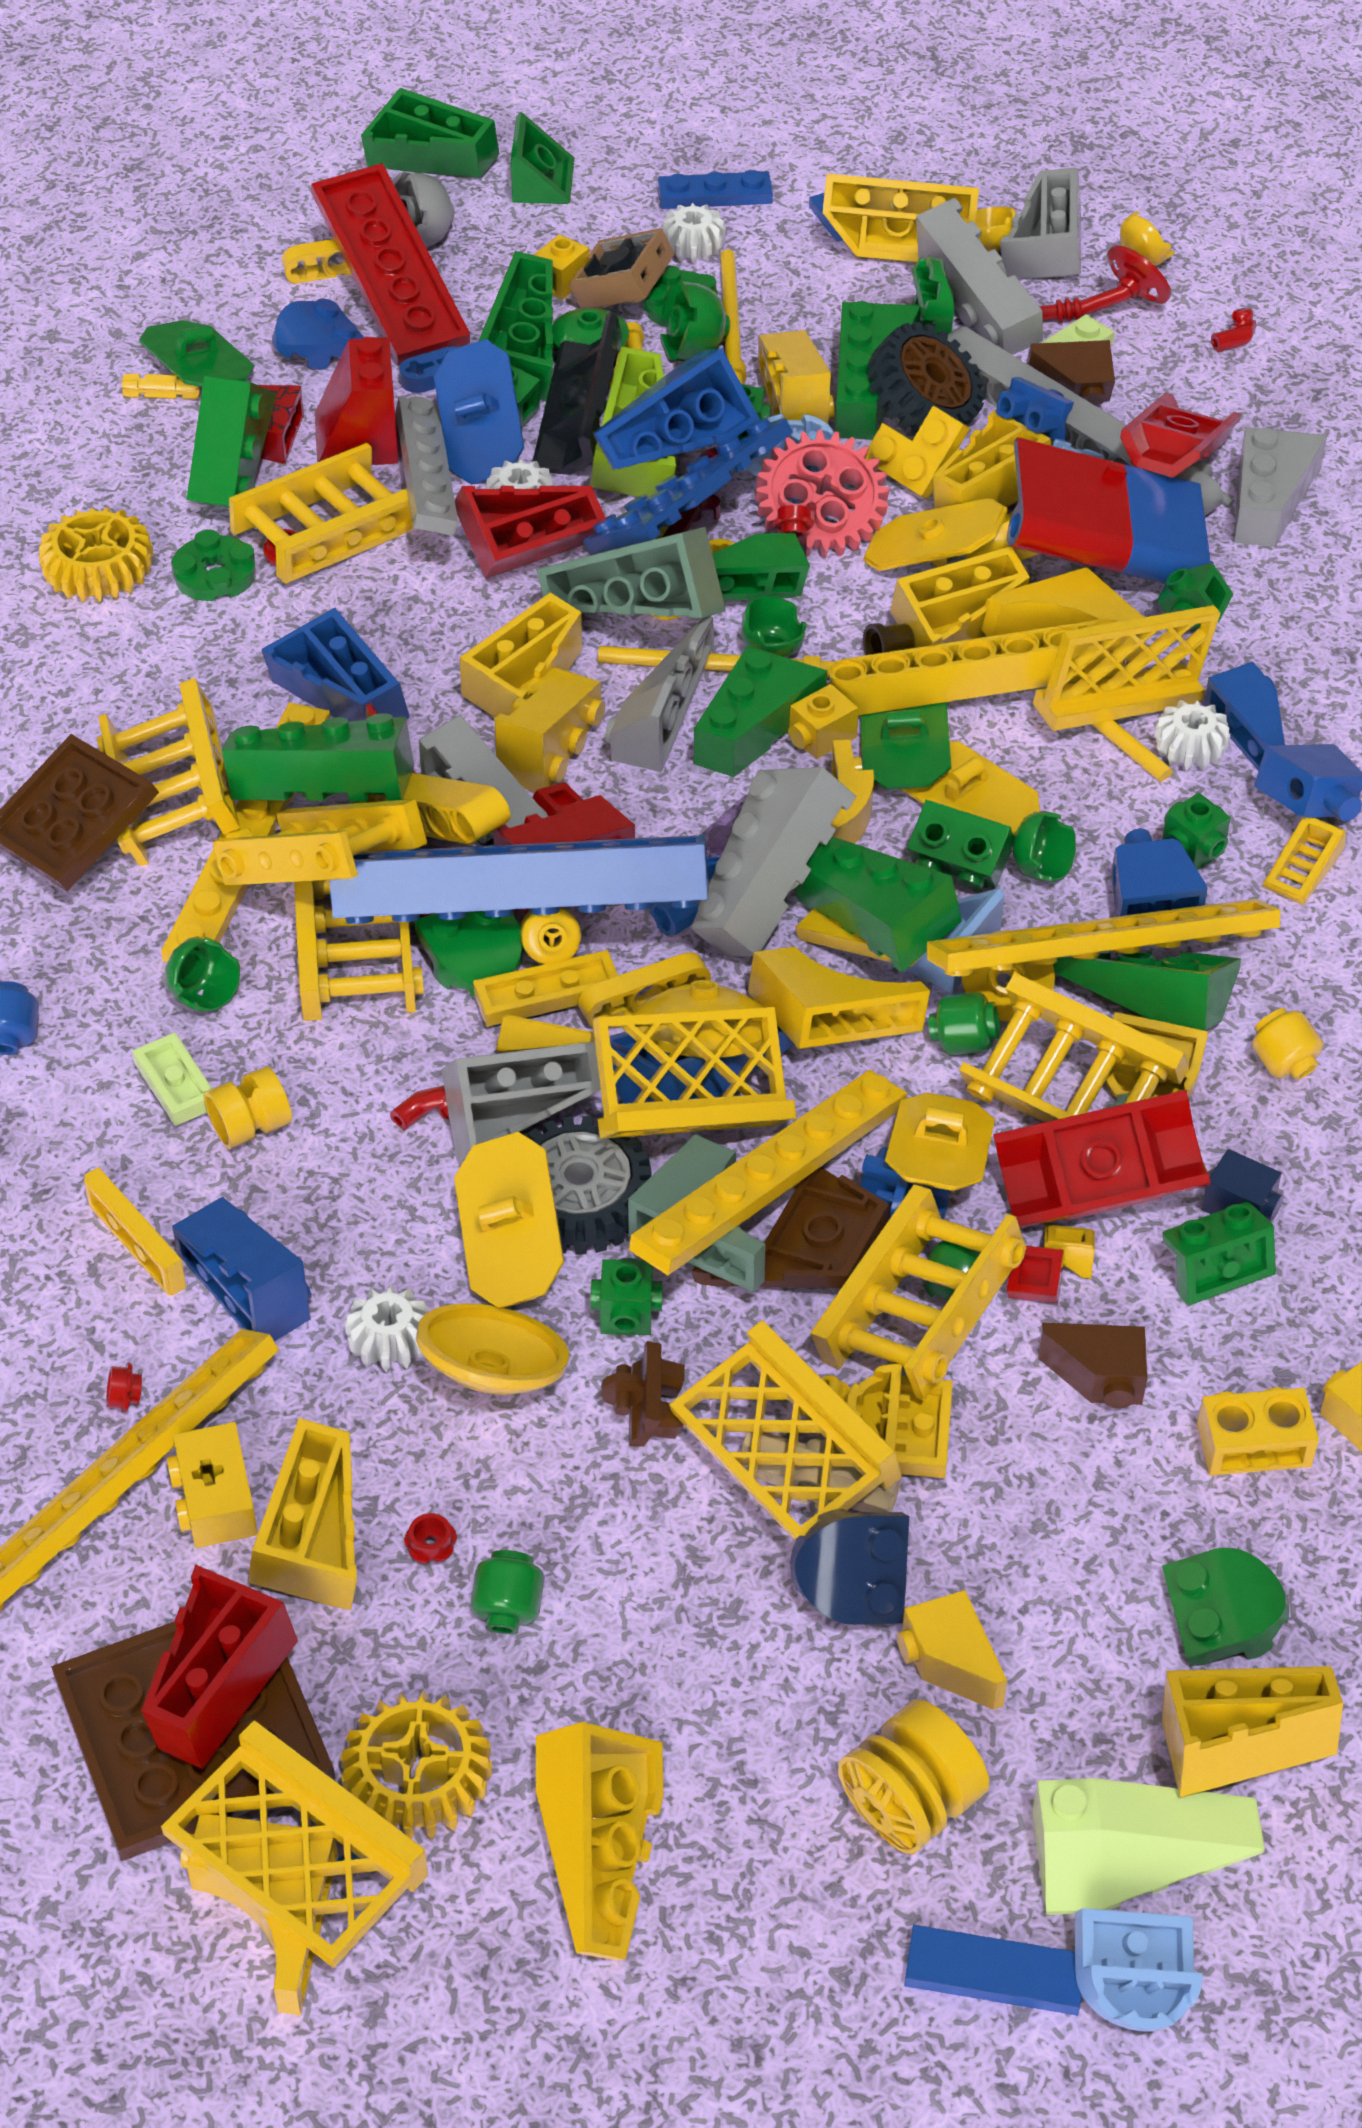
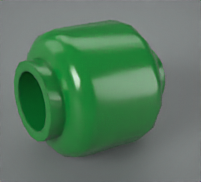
M981 992L945 995L939 1000L936 1013L929 1014L928 1017L929 1033L932 1042L940 1041L942 1049L948 1055L984 1053L991 1048L993 1040L1000 1038V1020L997 1005L995 1002H988L986 996Z
M496 1550L492 1552L491 1558L485 1559L478 1564L475 1570L470 1607L477 1617L487 1621V1630L500 1634L518 1633L519 1625H527L537 1620L541 1608L545 1577L542 1570L533 1564L534 1558L518 1551Z

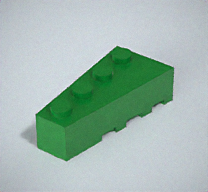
M515 251L478 341L487 339L509 354L511 366L520 368L526 373L539 378L540 400L546 401L553 371V260Z
M865 301L842 302L835 431L839 432V438L850 439L853 437L855 439L873 440L885 418L888 407H880L876 401L880 394H873L870 385L874 381L868 379L867 372L871 369L868 367V362L876 348L897 327L905 323L912 325L914 322L920 321L919 305L880 304Z
M387 713L375 714L366 720L348 722L346 718L337 717L325 720L322 724L304 726L302 722L294 721L281 724L274 729L260 730L258 726H243L230 732L222 748L232 800H286L293 795V792H301L302 796L307 798V801H324L334 793H348L349 801H367L370 793H385L387 801L403 800L415 767L406 716L393 718L391 714Z
M833 836L827 845L819 842L806 863L811 868L810 873L803 884H799L794 888L795 895L801 903L811 910L815 908L827 918L832 917L850 934L855 933L867 942L870 951L879 957L883 954L891 959L892 966L900 972H903L927 952L928 941L941 940L962 922L951 875Z

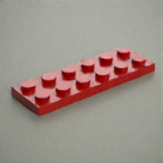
M383 163L311 183V194L382 336L389 337L390 352L396 364L400 365L408 358L446 347H460L470 344V332Z

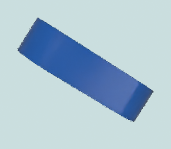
M446 347L404 360L399 367L401 387L413 393L436 389L434 382L435 373L448 351L458 347Z

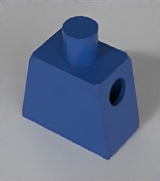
M1336 745L1266 746L1254 784L1257 789L1305 818L1338 817L1342 821H1350L1359 814L1362 806L1359 799L1362 790V771Z
M1138 828L1126 834L1124 838L1125 844L1115 848L1111 878L1116 917L1205 905L1207 885L1180 841L1174 838L1153 841L1148 830Z

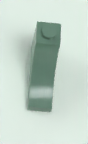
M696 1134L691 1137L628 1198L629 1236L631 1237V1234L734 1164L736 1162V1151ZM737 1226L687 1263L754 1293L765 1282V1243L753 1238Z

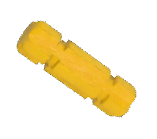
M127 373L122 378V392L125 397L139 398L140 394H145V398L177 399V395H182V399L196 400L201 392V387L185 384L176 375L145 374V378H140V374Z

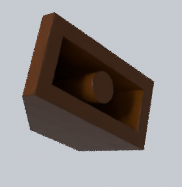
M1110 340L1033 343L1030 345L1026 364L1095 406L1104 401H1110L1115 384Z
M1042 1322L1038 1359L1090 1403H1105L1112 1408L1142 1405L1147 1382L1145 1327Z

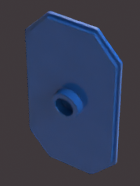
M487 339L449 350L434 375L449 470L468 483L477 484L487 481V478L491 475L492 468L503 467L504 461H509L512 464L516 463L525 448L509 354Z

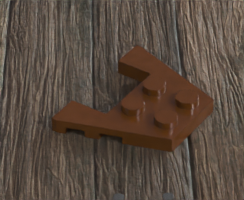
M820 1167L793 1186V1188H796L767 1236L764 1242L765 1282L760 1287L841 1289L889 1221L890 1209L887 1202L846 1176L841 1175L838 1178ZM696 1266L692 1270L694 1282L698 1284L740 1287Z

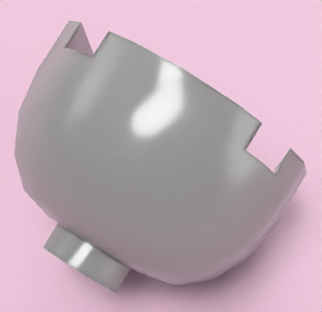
M398 173L392 179V182L426 248H431L438 244L446 235L450 224L454 220V206L445 187L432 176L422 173Z

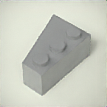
M1078 168L1040 171L1024 198L1025 206L1020 214H1016L1012 220L1013 228L1008 236H1003L1000 242L1001 257L1007 271V277L1015 275L1017 279L1053 276L1066 277L1081 274V199Z
M461 715L419 739L421 774L494 787L502 794L509 806L511 818L505 823L509 828L525 824V817L536 813L541 818L549 817L545 810L535 802ZM493 832L474 844L476 846H494Z

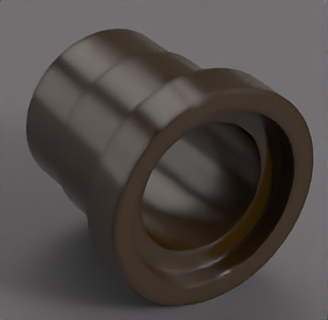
M881 623L867 625L863 632L865 655L915 648L912 629L906 623L886 626Z

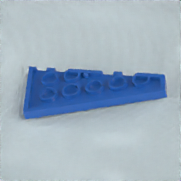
M768 417L752 423L746 427L748 435L739 440L738 436H735L719 444L716 447L717 455L710 459L707 455L696 459L686 466L688 473L680 478L677 475H673L655 486L657 493L650 497L644 494L625 504L624 507L627 512L618 517L613 514L595 523L593 527L596 532L582 540L589 554H597L656 538L660 535L659 529L677 522L682 518L680 513L698 506L732 480V474L737 471H743L753 464L751 459L767 453L791 435L793 431L787 419L784 418L770 422Z

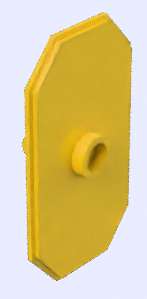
M985 498L901 515L881 527L880 530L875 531L863 560L877 571L929 561L937 567L944 566L950 557L970 554L998 535L1008 509L992 498Z
M950 741L951 770L930 787L901 789L923 805L927 799L1010 826L1013 835L1026 816L1035 811H1040L1038 791L960 741Z
M927 1092L900 1100L885 1162L906 1182L950 1191H956L983 1181L995 1118L974 1101Z
M520 1132L473 1145L454 1176L470 1289L498 1309L544 1296L564 1264L547 1152L543 1147Z

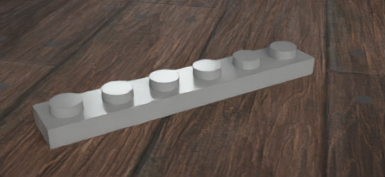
M419 396L411 398L399 397L395 412L413 528L454 536L458 517L438 404Z

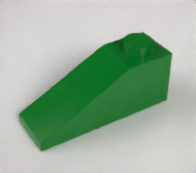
M795 533L754 534L712 553L723 601L752 600L759 596L792 598L802 595L810 564Z

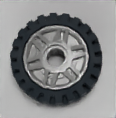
M573 1116L562 1117V1127H557L554 1120L543 1123V1134L536 1128L528 1132L527 1138L543 1147L547 1152L563 1253L566 1254L569 1245L575 1246V1255L587 1254V1245L593 1244L595 1252L598 1253L607 1250L608 1240L615 1247L625 1242V1233L629 1235L628 1198L652 1176L649 1156L646 1150L642 1151V1143L635 1136L632 1139L630 1137L600 1139L598 1126H594L592 1116H582V1122L578 1125L574 1124Z

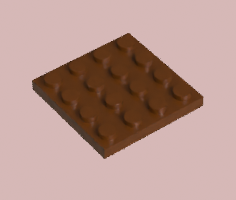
M175 1622L51 1666L54 1679L121 1861L172 1842L163 1835L161 1826L240 1747L239 1735L254 1720L330 1778L336 1779L334 1767L288 1657L284 1659L203 1769L158 1749L141 1711L163 1651H169L177 1629ZM243 1768L226 1785V1798L259 1795V1780ZM267 1787V1794H276ZM219 1793L212 1800L219 1799ZM254 1810L227 1812V1817L236 1818ZM196 1815L184 1828L186 1832L195 1833L199 1815Z

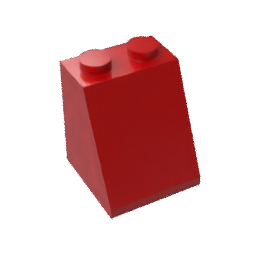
M364 337L362 339L348 340L315 411L317 462L368 443L372 447V465L399 464L389 337Z

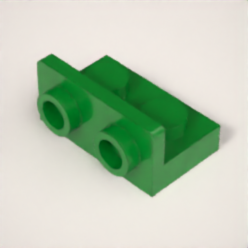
M1249 1202L1228 1206L1224 1210L1196 1220H1188L1179 1226L1162 1232L1163 1243L1176 1255L1178 1293L1188 1306L1276 1274L1274 1225Z

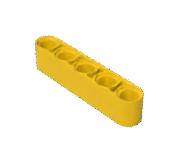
M412 773L403 800L416 799L425 836L471 845L507 823L511 818V812L505 798L497 789L489 785ZM370 793L367 801H354V803L387 800L385 793Z

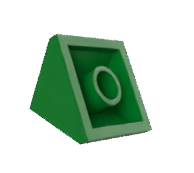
M522 112L516 116L511 153L512 203H570L575 157Z

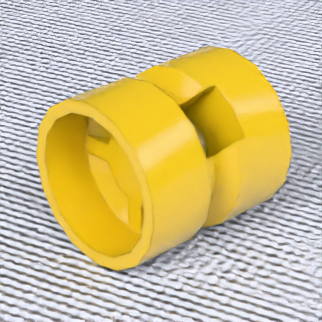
M264 1066L242 1075L240 1085H235L228 1081L204 1091L203 1098L207 1114L215 1132L227 1149H232L253 1140L258 1129L264 1133H269L292 1122V1112L286 1093L278 1077L269 1066Z

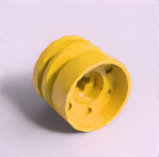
M911 1700L881 1726V1735L870 1734L859 1744V1748H853L838 1762V1775L856 1811L892 1847L907 1854L914 1855L930 1841V1837H935L947 1827V1817H959L989 1791V1775L984 1761L972 1741L946 1713L925 1700Z

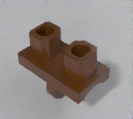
M647 1341L644 1345V1358L633 1363L631 1367L626 1364L618 1365L616 1373L607 1376L601 1383L600 1395L602 1399L608 1404L615 1406L616 1414L623 1416L629 1414V1446L644 1447L651 1436L675 1439L684 1425L672 1413L669 1406L670 1403L661 1401V1395L674 1398L678 1396L684 1383L685 1365L662 1359V1344Z

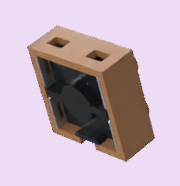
M662 228L599 240L587 257L588 263L586 266L580 267L569 283V287L580 308L607 309L619 303L630 302L631 304H636L649 297L651 289L659 277L665 273V268L675 253Z

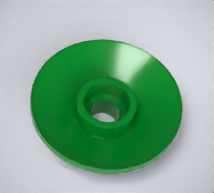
M580 308L561 315L552 325L553 346L558 350L560 343L563 341L591 345L601 338L606 314L611 311L601 308ZM618 315L622 334L620 352L621 346L625 347L628 343L629 328L624 319Z

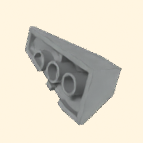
M712 616L702 618L624 700L617 718H610L606 728L605 742L611 746V761L662 772L714 646Z

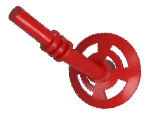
M1116 245L1107 252V261L1114 275L1119 280L1117 288L1083 300L1074 297L1073 302H1071L1069 298H1066L1064 303H1062L1058 299L1055 304L1039 307L1042 310L1043 321L1057 320L1058 323H1063V320L1066 318L1067 322H1071L1073 317L1075 320H1078L1081 316L1116 305L1136 296L1158 304L1166 303L1171 297V288L1162 273L1149 260L1132 249ZM1114 260L1119 268L1118 270L1115 268ZM1150 288L1156 289L1158 297L1149 294Z

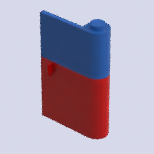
M1019 437L1016 438L1014 451L1019 502L1012 513L1008 525L1007 543L1009 546L1166 584L1168 576L1177 569H1189L1209 563L1214 564L1210 560L1200 483L1176 477L1172 478L1145 469Z

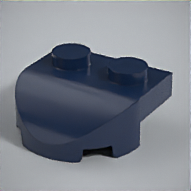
M835 1509L819 1515V1521L808 1530L805 1536L797 1538L792 1549L790 1572L796 1591L802 1595L814 1610L840 1623L853 1625L903 1623L910 1516L902 1512L851 1513L845 1509Z

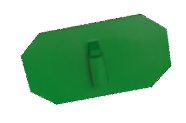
M180 320L149 326L139 338V342L185 384L202 387L204 376L246 382L255 368V365L210 325Z
M947 702L860 715L862 769L874 770V782L886 790L930 787L951 770Z

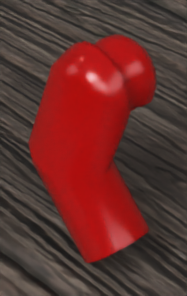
M1240 308L1234 310L1232 313L1234 324L1231 325L1230 329L1211 335V345L1217 353L1244 346L1251 341L1257 327L1256 320H1253L1252 309Z
M444 1085L415 1092L390 1111L392 1121L405 1131L436 1107L443 1118L449 1119Z

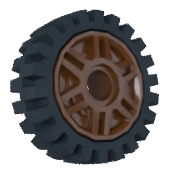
M914 322L912 325L905 323L887 336L872 353V357L868 362V367L871 369L867 372L868 379L874 381L870 385L872 393L880 394L876 400L879 406H887L890 410L886 415L891 420L895 417L900 419L898 426L904 431L911 427V435L916 436L932 406L943 410L968 426L979 414L984 405L982 401L985 399V391L981 390L984 386L983 378L976 376L980 371L977 364L968 363L972 358L966 350L961 353L958 350L961 344L956 339L949 342L947 340L948 333L940 330L936 334L935 326L927 324L923 327L921 322Z

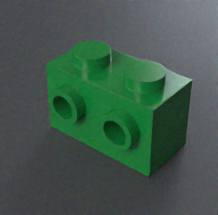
M926 799L906 849L915 864L939 872L944 871L958 876L956 880L966 887L982 890L983 885L996 889L1013 848L1014 835L1010 826Z

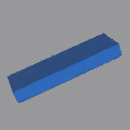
M913 1924L905 1987L1078 2016L1081 1992L1076 1980L1075 1951Z

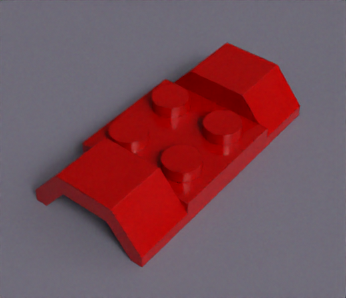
M1165 392L1122 429L1120 438L1134 467L1174 478L1199 459H1203V457L1208 458L1228 439L1230 430L1240 422L1242 414L1233 412L1223 420L1179 408L1174 395Z
M1187 1090L993 1134L1011 1214L1016 1216L1020 1229L1060 1219L1067 1221L1159 1200L1165 1195L1211 1185L1197 1141Z

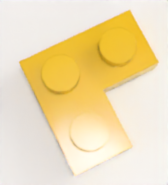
M932 406L913 440L891 426L882 423L868 447L866 460L878 458L880 460L879 470L886 472L887 475L927 499L934 491L933 475L960 447L970 427L943 410Z

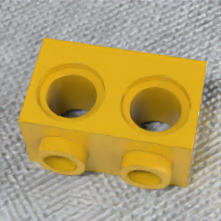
M1273 1387L1259 1392L1235 1394L1225 1391L1216 1393L1213 1396H1202L1197 1428L1209 1476L1312 1467L1319 1438L1305 1388L1285 1389Z

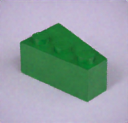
M399 88L361 134L367 167L383 163L385 169L481 178L500 154L495 121L493 119L403 88Z
M204 376L186 500L199 504L229 508L230 497L255 488V477L277 397L276 392L251 382Z
M747 645L694 727L693 764L735 777L770 750L773 742L785 733H788L790 705L827 686V670Z

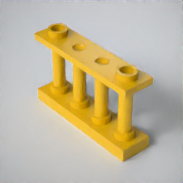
M368 443L229 498L230 531L237 535L256 527L276 546V575L285 584L390 541L414 529L407 488L392 493L372 475V447ZM358 484L376 501L358 507L342 492ZM326 499L342 515L324 522L308 505ZM291 513L307 529L289 536L273 520Z
M195 677L179 684L183 702L177 704L178 709L118 732L107 714L98 716L102 735L97 736L96 740L100 751L141 776L191 755L196 759V763L191 764V770L154 784L159 793L146 807L197 786L203 790V794L197 797L198 801L144 823L140 822L138 815L117 838L124 854L131 852L139 866L149 865L145 841L202 818H206L207 821L214 819L223 834L240 828L235 802L231 799L213 706ZM184 725L189 728V732L184 734L183 740L128 761L127 748Z
M416 799L290 808L276 814L281 832L275 835L217 839L212 842L217 865L221 872L224 886L351 879L358 876L353 856L362 852L416 849L427 844V839Z
M329 880L294 882L299 985L303 1021L322 1020L321 1003L330 1002V997L405 991L407 1013L416 1012L415 995L424 994L422 966L412 967L409 922H396L392 920V915L374 916V921L369 923L348 924L345 918H333L332 909L324 910V905L315 906V900L324 899V895L331 894ZM399 923L400 938L332 944H326V939L317 940V934L326 933V928ZM402 957L403 973L328 978V974H319V968L328 967V962Z
M1014 972L1005 988L1013 1005L1014 1015L982 1071L963 1062L959 1072L965 1084L968 1085L966 1091L975 1098L986 1103H991L993 1098L1042 1122H1048L1087 1113L1114 1064L1122 1062L1123 1058L1139 1065V1070L1142 1072L1124 1104L1150 1098L1159 1082L1164 1083L1166 1078L1180 1085L1189 1067L1184 1052ZM1041 1018L1055 1025L1054 1030L1057 1033L1023 1091L999 1078L1031 1022H1037ZM1083 1038L1097 1045L1096 1049L1099 1053L1067 1110L1064 1111L1041 1100L1073 1042H1079Z
M914 1184L810 1332L821 1361L840 1370L850 1354L858 1350L895 1364H901L906 1371L916 1398L925 1401L935 1384L941 1382L945 1377L949 1363L1010 1272L1017 1268L1024 1258L1027 1247L1016 1216L1007 1214L994 1234H987L941 1219L931 1189ZM933 1238L980 1252L968 1272L919 1257L928 1241ZM908 1275L955 1290L942 1310L892 1294L901 1280ZM883 1312L929 1328L916 1349L866 1331L877 1315Z

